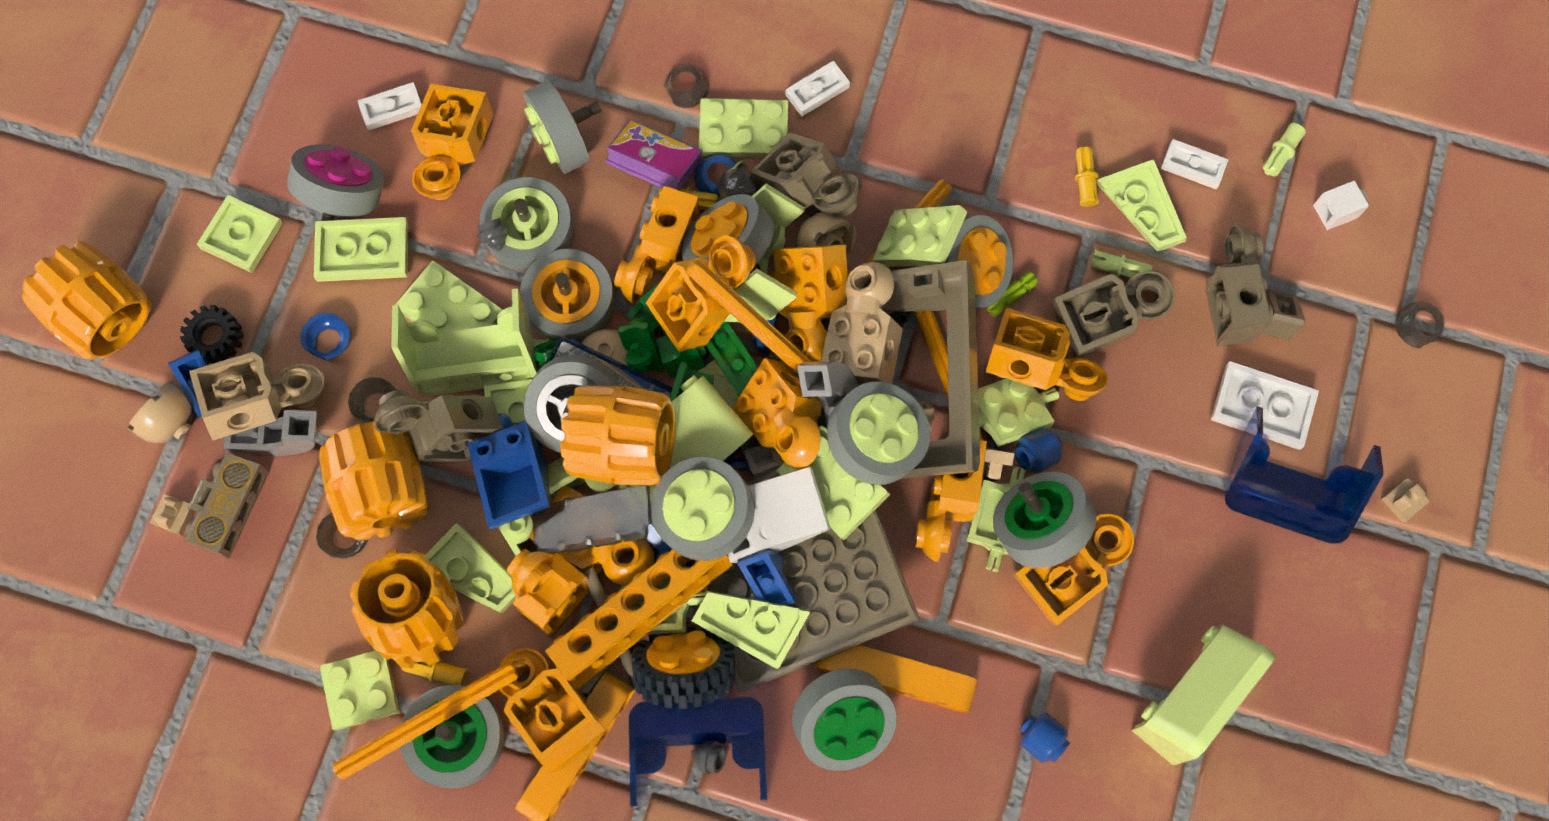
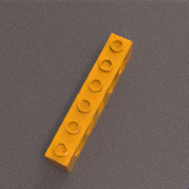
M675 550L663 553L654 565L645 572L636 574L629 585L620 592L611 594L595 612L585 615L571 631L557 637L553 641L552 646L545 652L565 679L578 690L729 569L732 563H730L728 556L725 555L721 558L707 561L696 560L693 566L684 568L685 564L693 559L684 557ZM670 580L667 587L658 589L663 581ZM644 600L643 605L639 609L632 610L635 603ZM618 621L617 626L613 630L606 631L610 623ZM591 642L588 650L580 652L585 643Z

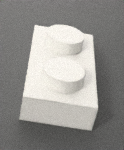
M832 61L787 88L785 95L802 117L850 88V81L837 64Z
M414 82L358 100L368 131L417 115L422 105Z
M1172 139L1160 169L1217 189L1228 159Z

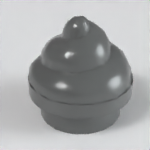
M500 218L477 226L480 233L477 236L481 243L487 244L490 248L497 251L502 250L508 228L506 224H502Z
M714 740L706 741L702 745L696 746L694 750H691L694 762L701 772L711 774L712 772L719 773L722 770L727 752L726 748L722 747L719 742Z

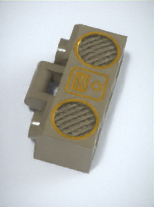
M226 453L223 460H218L214 466L213 481L201 479L189 503L188 509L198 513L186 525L185 534L187 536L185 541L195 547L229 559L269 471L258 463Z

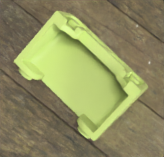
M693 375L680 386L684 392L672 401L675 412V440L669 469L675 464L693 457H711L723 461L753 435V432L704 376L697 379ZM629 485L650 511L651 498L656 485Z

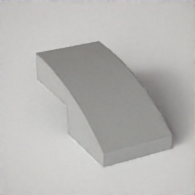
M754 434L740 446V451L754 478L767 474L783 464L779 453L774 448L762 446Z

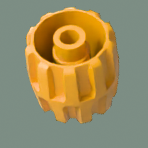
M76 241L72 248H68L63 244L56 248L55 255L51 258H41L35 264L37 272L28 275L23 283L24 292L22 299L29 310L56 338L80 356L89 360L96 358L104 359L125 347L144 327L151 311V302L146 293L127 272L98 249L84 241Z
M580 386L575 388L574 396H569L567 401L568 416L562 418L561 429L565 432V438L560 442L561 456L564 458L563 466L566 473L579 478L617 485L659 484L662 476L669 470L674 449L675 412L669 396L660 392L627 386Z
M374 422L362 423L333 434L320 447L319 461L325 495L337 527L345 537H353L356 540H368L375 534L380 538L390 536L393 530L397 528L408 529L413 526V520L422 519L426 516L429 503L423 472L406 431L397 434L383 433L374 429Z
M398 550L385 552V556L374 562L369 561L362 567L363 573L357 583L352 584L350 597L355 606L351 611L364 638L386 660L392 658L400 667L412 669L416 662L423 661L428 666L440 661L439 654L443 650H453L459 641L456 630L460 629L464 624L463 612L450 580L436 564H432L425 554L414 550L411 553H400Z

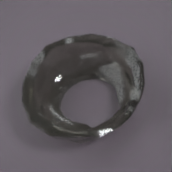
M691 63L676 65L668 73L664 81V87L673 100L674 105L678 107L691 108L701 103V98L705 99L709 93L707 75L701 68ZM690 72L696 77V84L689 91L676 92L671 86V82L679 73Z
M1419 301L1409 303L1402 308L1396 315L1395 325L1397 334L1405 343L1412 347L1421 348L1440 339L1444 332L1445 322L1443 314L1437 307L1430 303ZM1426 311L1432 314L1436 321L1435 334L1425 336L1416 328L1414 324L1416 313Z
M371 377L363 379L355 385L349 394L348 405L350 412L353 416L367 423L374 422V418L365 415L364 405L367 398L372 394L379 393L385 395L389 392L397 391V389L390 382L382 378Z
M332 513L324 517L317 526V544L323 552L332 558L346 559L355 556L363 550L368 540H356L355 544L349 548L337 547L333 537L338 527Z

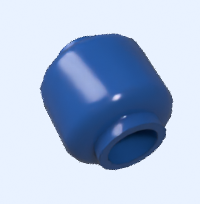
M1042 427L1034 430L1018 440L1015 450L1016 460L1023 469L1033 473H1040L1060 462L1062 458V440L1056 433Z
M1042 713L1037 718L1031 714L1019 728L1024 733L1020 739V745L1041 763L1049 760L1054 763L1070 744L1067 740L1068 730L1048 713Z

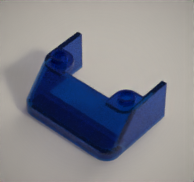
M1256 406L1237 446L1225 489L1226 505L1235 512L1327 543L1337 544L1345 541L1351 534L1384 475L1380 446H1373L1361 469L1348 465L1338 466L1329 473L1325 481L1267 461L1270 455V445L1262 437L1263 408Z
M751 697L715 698V702L708 704L703 699L701 707L695 708L693 702L687 703V709H680L679 703H674L672 709L665 708V701L659 706L653 705L652 701L636 704L629 713L630 807L641 809L640 775L654 774L663 768L666 762V746L702 745V743L711 740L717 741L720 744L732 743V756L739 767L743 769H759L761 803H767L764 712L761 704Z

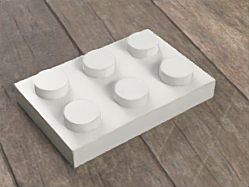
M1229 361L1224 370L1210 420L1301 450L1305 446L1319 390Z

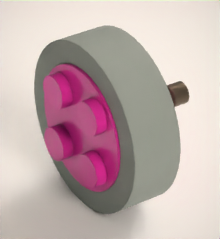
M310 145L298 149L292 155L287 188L293 197L302 204L323 212L321 221H332L335 215L360 216L375 210L379 204L384 173L377 163L359 152L333 145Z

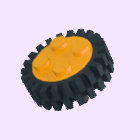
M688 627V631L685 633L661 634V636L651 634L649 635V641L643 639L639 642L640 647L636 646L633 650V684L637 694H642V699L645 701L652 699V704L656 706L665 701V708L672 709L674 703H679L680 713L683 715L693 713V704L695 708L701 707L703 699L708 704L715 702V696L723 698L726 695V691H731L733 683L735 684L736 681L735 650L733 644L714 633L709 635V631L705 628L696 631L695 627Z

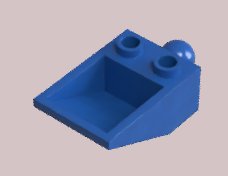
M498 413L504 427L503 430L467 443L487 525L490 530L551 507L547 461L542 443L533 435L526 421L513 425L511 418L503 413Z

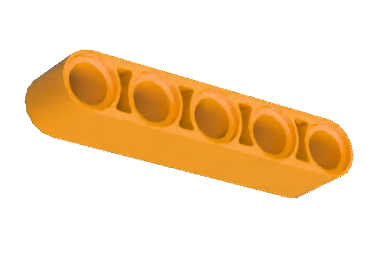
M862 645L833 655L816 664V669L824 673L839 669L862 670L873 675L886 691L963 713H970L978 683L977 679Z
M609 671L601 677L585 702L605 730L553 772H550L542 765L520 798L515 810L531 821H550L629 703L635 688Z

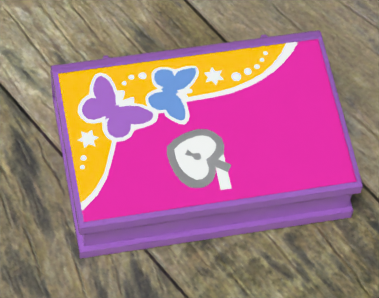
M630 119L608 146L607 151L609 155L605 163L660 188L667 186L681 191L699 166L702 150Z

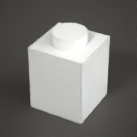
M1354 180L1324 192L1313 206L1325 228L1330 230L1359 218L1369 207V204L1367 203L1366 194L1362 189H1359Z

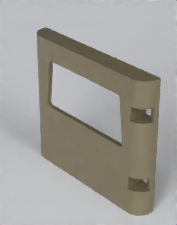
M968 260L891 271L894 277V290L891 298L882 306L881 310L885 313L947 311L949 436L945 439L929 442L928 450L922 461L901 479L977 472L980 465L976 298L972 267ZM932 274V284L921 285L919 276ZM871 280L867 281L864 284L863 288L868 287L871 283ZM830 318L821 320L826 331H828ZM822 405L820 417L817 419L818 428L823 425L827 429Z

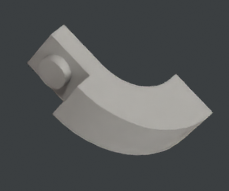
M803 362L797 365L803 397H819L823 405L826 425L828 426V421L834 408L859 384L850 368L842 362Z
M284 410L283 417L277 418L275 422L226 436L223 449L226 452L259 453L260 456H288L307 452L315 446L318 413L317 411Z

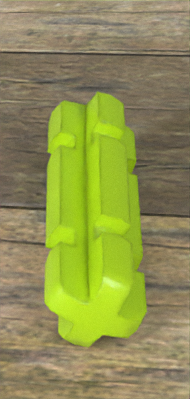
M1031 271L1025 272L1020 276L1019 280H1015L1008 285L1004 295L996 303L985 307L991 316H998L1004 311L1003 309L1008 308L1024 296L1025 292H1029L1036 287L1038 283L1037 277Z

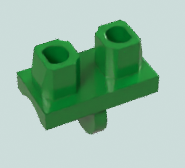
M646 317L632 319L630 325L619 326V337L624 349L629 352L625 357V361L629 368L635 369L634 374L639 375L646 371L664 372L665 367L662 364L658 344L651 330L649 319Z

